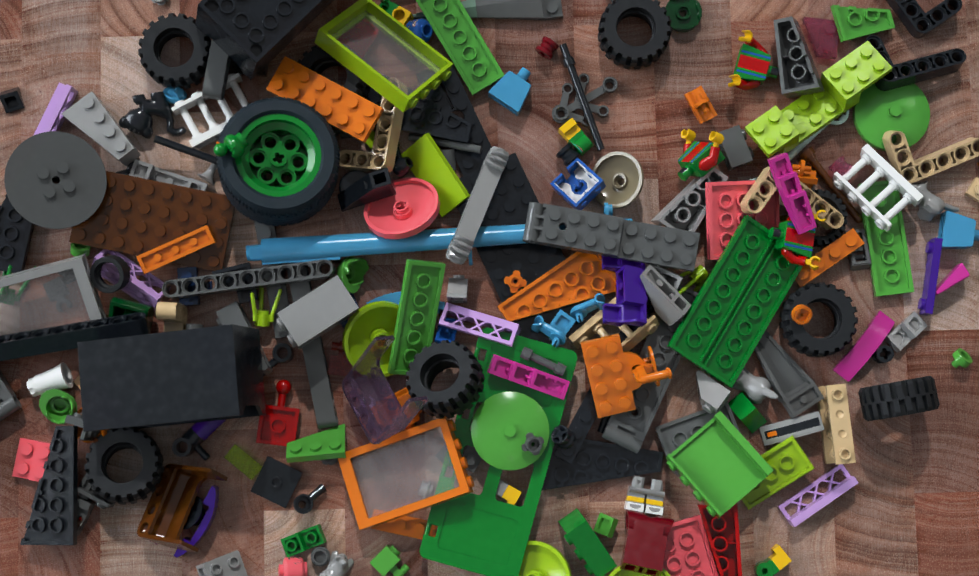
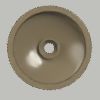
M621 151L608 153L598 160L592 170L606 185L595 197L602 205L604 203L612 204L613 209L626 207L636 200L642 190L644 183L643 169L639 161L631 154Z

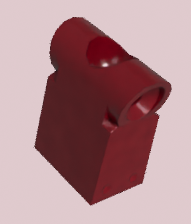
M626 509L625 521L627 532L620 569L651 576H660L663 571L668 534L674 519L660 516L649 517L642 512Z

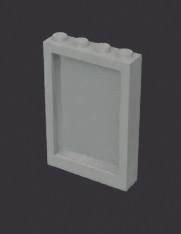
M85 254L0 277V335L106 318L97 288L94 287L90 279V267Z

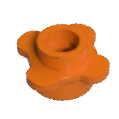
M518 270L513 271L512 275L504 278V283L508 284L511 293H517L518 289L525 287L527 281L521 277V273Z

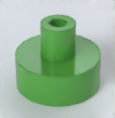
M71 243L70 253L73 256L82 254L88 256L90 255V246Z
M958 348L952 354L954 361L951 364L955 368L959 366L967 368L973 362L971 356L961 348Z

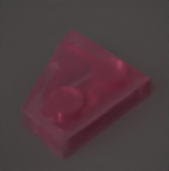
M804 17L802 22L803 25L805 24L808 38L813 44L815 56L836 59L839 35L835 21Z

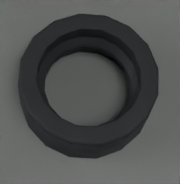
M108 255L101 257L93 263L90 270V279L94 287L99 291L114 293L123 289L128 284L130 269L121 257ZM106 263H112L119 271L120 278L115 285H108L101 277V268Z

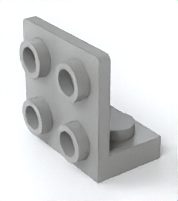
M238 550L196 566L199 576H248Z

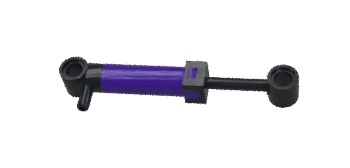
M285 343L275 345L272 351L273 358L269 361L272 369L278 363H288L293 359L294 350L291 346ZM282 348L288 350V355L285 358H280L278 354ZM226 420L195 423L180 438L173 442V453L179 457H187L195 450L206 461L210 458V455L200 444ZM182 442H186L188 445V449L184 453L179 448Z

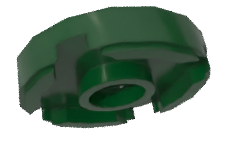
M670 0L665 7L667 10L666 16H670L671 19L670 26L677 32L693 30L699 24L702 17V8L697 0ZM684 12L686 16L682 17L679 13Z

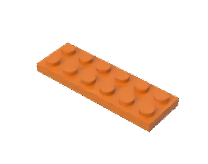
M286 56L266 88L267 91L278 97L290 98L301 101V103H305L309 107L311 106L327 120V123L363 143L367 141L384 111L382 107Z

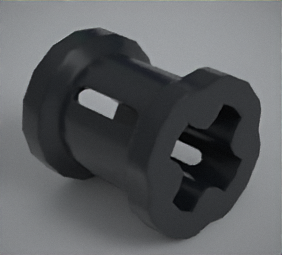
M879 346L873 353L872 358L877 363H887L893 359L894 351L890 346ZM885 352L886 356L880 357V353Z

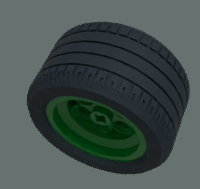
M270 97L269 99L257 100L244 106L229 119L220 134L218 142L224 143L226 135H236L240 132L249 145L245 148V152L241 157L233 158L232 153L228 150L225 156H216V163L223 191L228 200L231 201V204L240 213L261 224L290 226L295 225V223H301L303 220L306 221L310 216L313 217L328 203L337 184L340 150L332 127L318 111L305 103H301V101L290 98L286 99L285 97ZM269 141L276 143L273 148H268L265 144ZM293 143L296 147L293 150H287L285 145ZM257 156H262L264 158V161L262 163H256L254 162V158ZM278 156L282 159V163L279 164L278 161H275V157ZM300 160L304 165L297 168L293 165V162ZM269 173L273 177L271 180L265 181L262 179V176ZM288 175L292 178V181L284 183L281 179L283 176Z

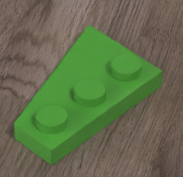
M831 6L841 43L895 28L890 9Z
M342 424L287 443V463L346 458V426Z

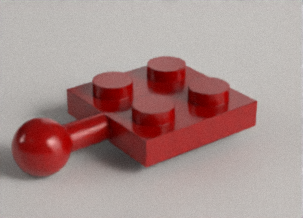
M280 380L276 384V390L279 393L277 406L265 404L266 415L259 416L256 443L287 446V443L297 439L301 409L285 407L286 395L291 391V384L287 380Z

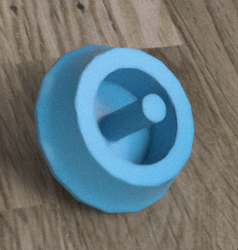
M167 87L163 91L166 101L172 104L187 97V93L179 87L175 89Z

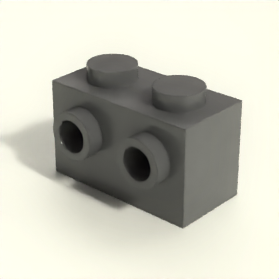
M740 125L718 132L724 136V141L719 144V147L725 157L724 161L728 171L745 166L753 161V151L750 146H747L745 141L747 136L744 129L740 128Z

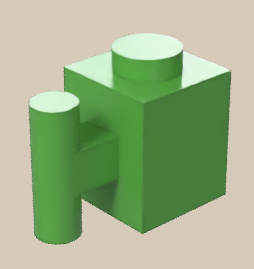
M387 544L370 562L382 576H385L389 571L393 576H404L410 570L407 564H404L401 568L396 565L401 559L399 556L401 553L394 545L390 547Z

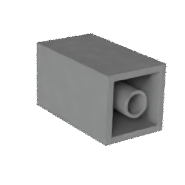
M337 275L279 311L276 321L282 331L286 330L288 332L287 339L292 347L297 346L300 350L350 318L359 310V307Z

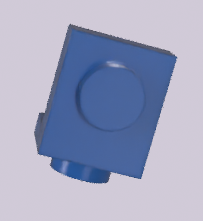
M447 317L445 319V321L449 323H452L457 320ZM438 323L435 342L441 343L442 340H448L451 343V341H455L457 330L441 326Z

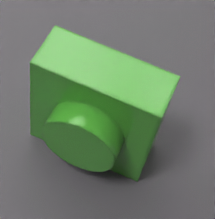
M600 513L593 531L612 538L619 520Z

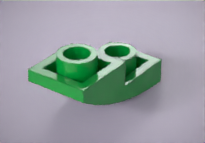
M320 524L280 539L287 557L327 542Z

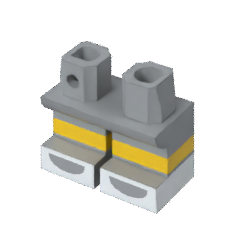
M634 476L631 486L628 485L624 509L663 516V500L665 496L663 481L652 479L650 489L643 488L645 477Z

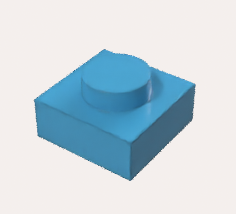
M560 309L550 325L561 330L566 335L576 320Z

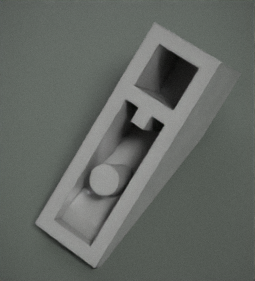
M650 264L642 272L640 278L655 312L669 326L673 325L685 315L691 304Z
M453 275V278H449L448 303L467 304L468 279H465L464 275Z

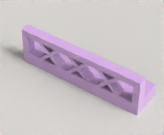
M59 82L34 135L60 130L65 120L61 113L72 106L78 93L75 88Z
M103 249L94 257L93 263L104 257L107 253L121 257L131 269L129 282L121 290L141 304L153 306L154 311L156 310L157 302H160L161 298L165 295L162 291L158 293L153 290L152 286H158L162 289L163 281L151 273L144 274L139 265L117 251ZM106 263L102 266L101 277L113 285L117 284L120 278L117 267L112 263ZM136 276H143L146 278V281H140Z
M446 302L439 321L441 326L510 347L513 346L516 335L519 336L521 331L520 325L448 302ZM447 315L458 318V320L452 323L445 321ZM462 322H471L476 324V326L469 329L464 327ZM480 327L493 328L495 331L485 334ZM502 331L511 333L510 340L501 339L499 333Z
M839 464L784 501L778 508L788 523L796 527L859 482L854 476H850L843 464ZM840 469L846 478L841 482L833 481L834 473ZM822 481L829 483L828 491L825 493L817 492L818 484ZM806 492L813 493L812 502L809 504L801 503L802 496ZM790 503L798 504L796 513L789 516L784 507Z

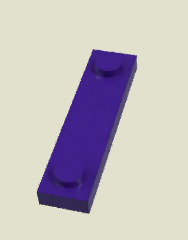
M935 237L926 244L925 252L928 254L922 298L918 302L919 315L928 316L933 314L942 238Z

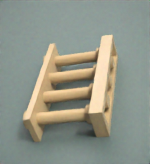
M616 296L609 302L610 304H616ZM599 310L568 337L577 350L581 347L580 342L588 341L595 334H599L600 337L609 336L603 329L606 324H603L602 310ZM655 315L647 319V323L634 332L626 324L617 326L627 336L621 343L623 352H629L647 335L657 330L660 324Z
M846 383L820 386L818 389L824 399L817 402L824 426V430L821 431L825 464L856 463Z

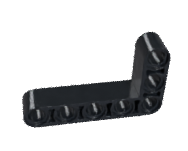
M886 0L914 38H922L953 17L962 8L961 0H944L925 13L916 0ZM948 4H951L954 10L949 9ZM906 9L911 10L913 16L908 15ZM932 14L937 15L939 21L935 20ZM917 24L922 25L924 31L919 30Z
M870 35L865 40V42L869 41L893 67L890 73L875 83V86L881 91H888L955 73L960 69L967 57L963 50L955 48L893 65L880 37Z

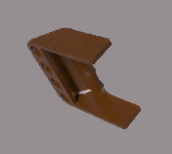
M168 464L164 467V473H161L162 480L160 484H156L155 487L157 489L151 495L138 526L137 534L143 539L169 548L198 553L199 548L180 540V535L184 525L187 523L188 515L195 503V498L202 483L207 479L227 481L228 477L211 468Z

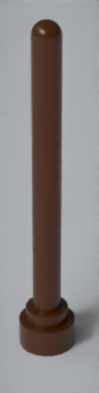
M810 146L799 155L800 158L812 165L830 190L837 195L838 199L842 200L841 203L845 204L847 212L855 222L861 223L863 221L862 217L843 192L833 184L832 178L815 158V150Z

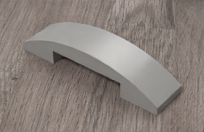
M137 159L134 160L129 176L206 191L208 186L207 183L166 171Z

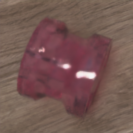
M842 155L828 168L830 171L838 172L843 176L853 166L847 163Z

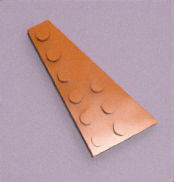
M577 251L499 304L497 308L507 321H516L593 299L598 293L607 295L616 292V275L613 271L602 269V256Z

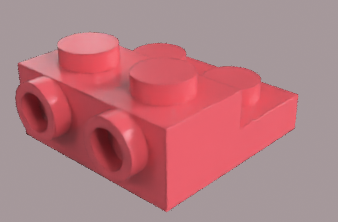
M20 438L12 476L39 482L44 474L45 469L43 467L45 461H48L51 443Z

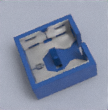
M577 157L566 168L571 176L566 180L564 175L560 173L550 184L553 190L574 209L582 210L606 185L595 172Z

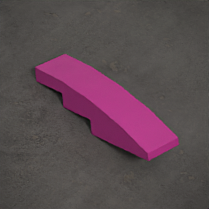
M782 153L767 159L781 199L797 233L802 234L816 228L807 193L802 190L798 174L792 169L788 153Z
M493 354L487 373L564 400L570 384L568 380Z

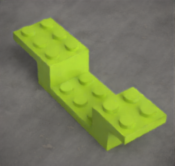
M867 41L822 72L821 82L825 91L802 95L781 111L775 105L745 126V131L768 158L778 151L781 154L788 153L859 103L861 92L890 73L893 67Z

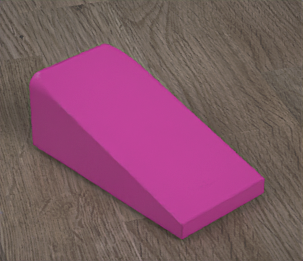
M963 263L956 265L937 285L935 296L969 277L970 274Z

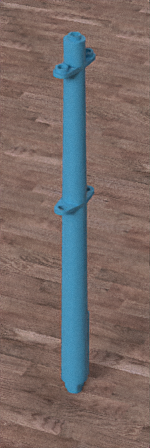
M604 203V214L613 216L612 204ZM525 224L480 226L472 247L526 243L522 241ZM564 225L559 226L561 230L566 229ZM457 228L425 229L414 236L404 239H385L375 235L373 232L261 239V244L246 246L247 261L262 260V265L323 259L340 260L342 257L443 250L448 249ZM472 250L468 256L469 266L473 265Z

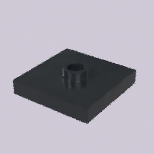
M267 456L251 492L286 508L303 472Z

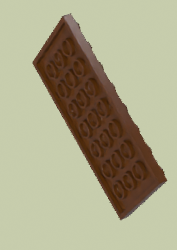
M106 171L107 186L101 205L89 219L72 227L69 240L71 243L138 256L208 225L216 243L172 263L216 271L224 267L235 207L226 195Z

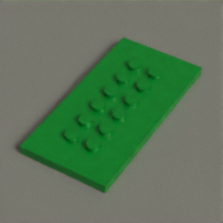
M749 215L743 217L667 347L729 388L733 387L803 267L789 263L781 254V251L776 249V239L769 238V229Z

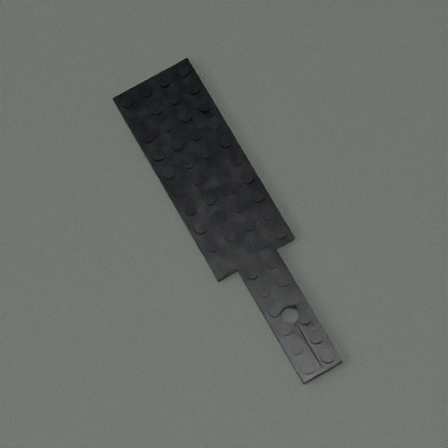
M452 65L450 77L446 81H441L442 83H440L437 89H432L426 98L450 113L454 111L462 112L465 117L464 120L473 125L469 144L482 146L481 154L455 149V160L463 175L459 179L471 195L483 161L492 146ZM428 69L417 74L416 77L420 85H422L435 73ZM516 153L508 157L507 164L500 176L480 226L525 224L529 202L539 203ZM469 198L457 206L461 216ZM523 243L476 247L501 303L516 294L511 293L508 284L504 283V278L512 275L513 271H520L521 277L527 281V286L565 260L561 248L539 244ZM586 301L512 322L520 325L521 331L519 336L552 345V341L547 335L541 331L538 333L534 332L531 329L532 324H535V318L540 315L543 317L544 322L550 324L560 309L571 316V309ZM588 313L584 317L583 322L580 320V323H578L576 320L567 332L566 338L592 317V313Z

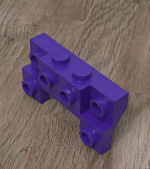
M602 256V269L616 272V304L605 303L602 305L603 324L614 326L627 324L642 327L647 323L646 303L648 295L640 278V275L645 270V263Z

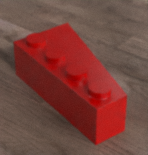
M737 503L719 519L716 516L712 517L708 513L706 504H697L720 576H742Z

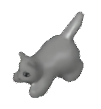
M928 181L912 185L923 195L921 202L918 204L919 211L917 212L921 220L931 221L933 217L940 214L943 210L950 212L959 211L958 207L944 203L940 197L929 192L927 189Z
M743 368L732 387L745 392L748 395L749 401L753 404H761L766 397L778 399V395L770 390L772 386L768 379L754 376L746 368Z
M333 551L327 568L318 576H345L353 566L354 560L351 558L347 559V556L343 553L339 554L338 551Z

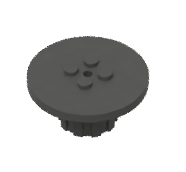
M50 131L39 133L26 139L13 151L6 165L4 182L10 203L25 220L42 228L59 230L77 226L89 219L97 211L106 192L107 177L99 154L89 143L70 133ZM56 179L60 182L58 184H54L52 180Z

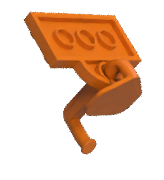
M619 333L580 342L598 418L636 410L633 390L640 388L642 384L655 382L658 387L660 386V380L672 379V371L669 367H666L665 370L657 371L651 346H647L649 357L643 359L636 353L623 352Z

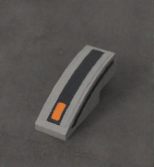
M819 411L785 419L759 428L764 446L782 442L791 435L794 438L824 430Z

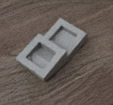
M914 311L885 337V340L897 353L912 339L917 337L928 325Z

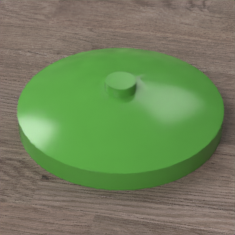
M874 83L861 92L859 103L853 107V121L861 138L878 150L886 151L882 137L889 130L903 132L909 147H911L922 138L928 128L930 107L926 96L915 84L881 91ZM896 135L892 136L893 144L896 142Z
M502 392L489 397L479 406L472 420L471 438L477 453L485 462L502 470H518L534 463L544 452L549 439V423L542 407L531 397L519 392ZM527 433H533L534 436H540L544 439L538 455L522 450L521 446L525 443Z

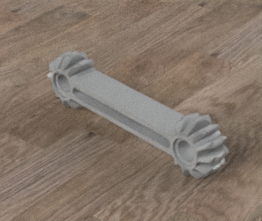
M493 146L483 161L476 183L446 251V258L450 262L460 265L464 264L472 250L480 225L509 159V153L505 149Z

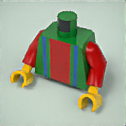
M742 30L745 37H739L738 40L746 44L743 43L739 50L734 73L729 76V78H732V81L728 83V86H735L747 91L762 85L766 76L776 79L779 68L769 65L771 55L753 38L752 32L750 30Z
M690 129L688 131L682 130L681 137L686 140V144H684L683 155L678 159V163L682 168L678 172L680 179L686 181L690 176L703 177L725 159L719 147V144L724 141L722 134L715 131L710 133L709 140L714 143L694 141L691 144L696 137V133Z
M819 210L816 214L813 213L814 219H817L819 222L827 220L818 218L820 213H827L825 210ZM787 217L786 221L779 223L778 228H770L769 238L776 239V249L781 251V254L789 263L801 266L809 265L812 270L819 268V266L811 264L813 261L821 262L819 257H812L816 228L798 234L790 217Z

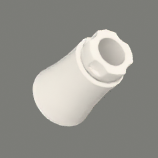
M62 362L28 379L27 388L30 394L36 397L42 395L47 390L72 388L74 382L69 367Z

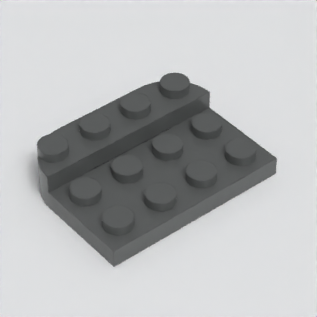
M727 401L720 411L740 432ZM701 410L655 427L665 456L667 457L668 454L675 451L708 423L715 414ZM675 470L673 473L680 477V474Z

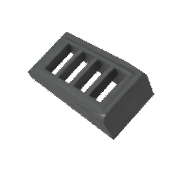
M856 229L855 231L861 236L865 244L848 255L850 271L869 269L872 264L865 229ZM863 252L862 255H854V253Z

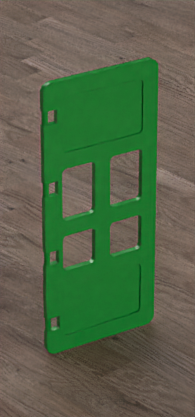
M489 327L482 329V332L485 334L495 331ZM504 331L499 333L501 339L510 340L511 333ZM516 335L512 347L478 337L474 352L476 359H478L480 348L487 350L484 361L478 360L482 366V373L485 378L484 383H482L484 388L482 393L479 392L480 398L478 401L472 403L473 407L470 410L468 420L461 418L462 415L458 416L457 414L455 420L456 431L454 433L462 444L461 455L466 445L474 447L470 425L476 404L484 402L495 394L509 391L525 394L542 407L549 423L548 443L542 455L532 463L534 468L523 506L498 501L495 498L502 469L490 465L483 491L480 495L469 493L431 507L419 552L425 559L485 576H519L554 447L551 434L554 428L560 425L577 362V354L573 350L562 347L555 348V345L552 346L551 344ZM524 346L533 350V353L567 366L563 376L561 377L553 373V370L532 360L527 361L520 358ZM493 354L570 381L564 400L487 373ZM448 449L435 495L455 488V471H453L452 478L445 476L448 465L453 466ZM432 524L438 526L435 537L429 535Z

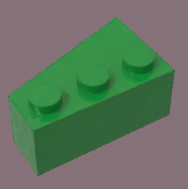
M577 508L558 521L566 533L564 538L568 544H574L576 547L574 552L579 560L584 559L587 563L584 567L590 576L592 574L604 576L617 566Z

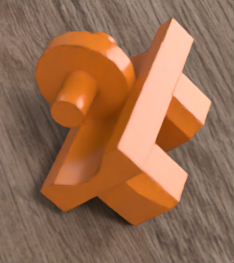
M702 86L684 94L700 125L717 116Z
M801 159L799 164H792L793 171L797 172L798 178L810 189H812L813 184L817 185L816 170H811V166H805V160Z

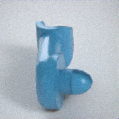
M598 293L594 299L574 306L570 311L571 317L576 319L578 323H580V320L583 322L584 317L588 313L598 308L602 310V305L605 304V296L602 293Z
M540 315L535 318V324L531 326L534 332L538 333L541 331L547 335L552 341V346L556 344L555 348L566 343L567 338L564 332L544 322L543 317Z

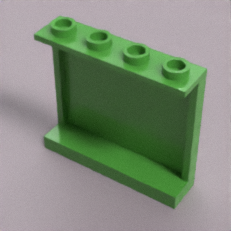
M721 411L715 414L708 423L666 457L668 467L673 472L676 470L680 474L679 479L686 487L689 485L694 490L692 493L699 502L703 501L707 505L706 510L712 517L716 516L718 519L774 471Z

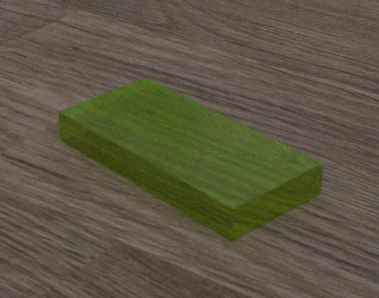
M236 444L224 457L251 480L255 478L263 467Z

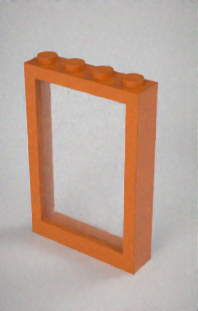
M446 416L443 419L438 418L346 451V458H338L359 530H366L473 492L474 482L471 475L468 476L466 470L468 463L466 458L461 455L462 444L460 439L455 436L456 426L453 419H447Z

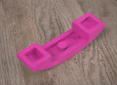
M878 311L867 325V329L849 352L842 357L833 371L849 382L877 350L895 322L883 312Z

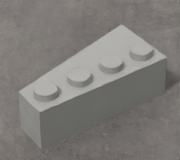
M92 91L61 113L68 121L125 166L141 156L100 98Z
M715 167L705 176L695 177L651 222L659 226L695 232L706 215L705 182H724L729 177Z

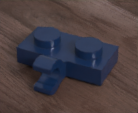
M177 268L178 279L197 277L198 268ZM212 281L207 283L208 289H213ZM194 282L188 286L189 292H193L196 288ZM200 296L181 298L179 303L185 306L200 305Z

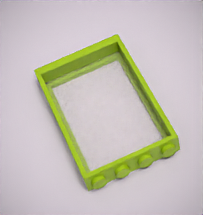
M372 0L357 1L318 30L314 42L403 113L409 108L413 109L420 99H425L432 89L436 90L441 81H446L452 73L450 71L453 65L452 62L420 37L416 36Z

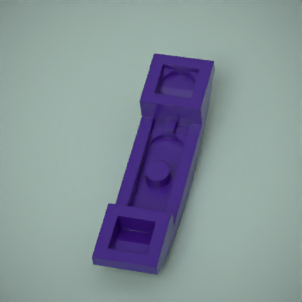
M212 486L203 501V504L209 508L192 539L185 537L182 541L196 546L209 530L218 508V486ZM177 549L174 556L178 558L189 551Z

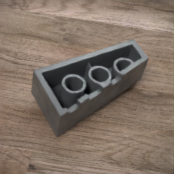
M792 16L773 20L782 95L791 98L825 91L798 21Z

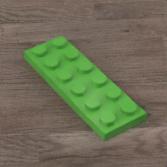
M416 0L473 96L505 75L460 0Z
M887 180L875 182L861 195L871 202L889 185V182ZM893 191L876 207L883 216L900 201L899 191ZM902 210L890 220L892 227L888 232L878 228L874 222L875 220L862 212L872 263L870 271L874 297L913 293L914 286Z
M413 259L406 260L388 366L390 374L406 375V372L410 371L408 368L410 362L414 361L413 357L417 353H421L423 351L422 348L425 346H431L445 273V263Z

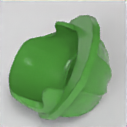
M348 256L341 261L337 267V275L350 294L358 291L364 282L363 277L369 270V266L365 259Z
M47 390L39 399L41 412L53 423L65 424L66 416L74 415L77 412V402L74 397L62 390Z

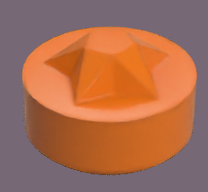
M799 304L793 308L791 317L797 324L805 325L811 320L812 311L806 305Z

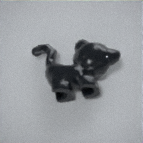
M163 92L151 93V99H146L144 94L132 96L133 102L139 105V107L129 110L119 120L120 127L127 128L129 131L142 135L147 139H150L153 135V115L166 119L167 132L172 136H181L186 133L184 127L174 128L172 107L166 101Z

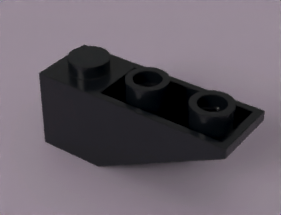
M386 167L368 173L337 196L341 211L344 212L396 195V190L392 177Z

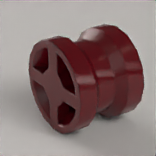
M544 36L541 39L542 43L535 50L542 57L551 60L553 57L552 53L557 51L559 46L552 39Z

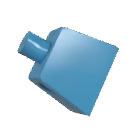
M523 67L517 75L508 71L489 90L488 97L518 116L531 90V84L526 82L531 75L530 71Z
M950 211L941 213L937 238L943 239L942 249H968L973 247L974 241H979V230H975L976 220Z

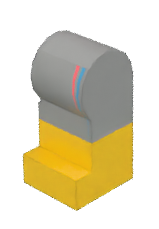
M500 479L496 494L506 499V503L515 505L522 492Z

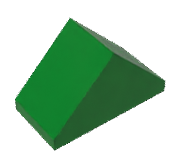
M740 392L728 402L732 411L752 434L767 422L743 392Z

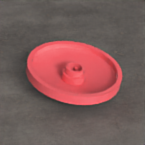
M400 178L393 180L396 195L365 204L364 218L368 228L375 235L385 239H404L422 232L433 223L440 210V199L434 186L423 179Z

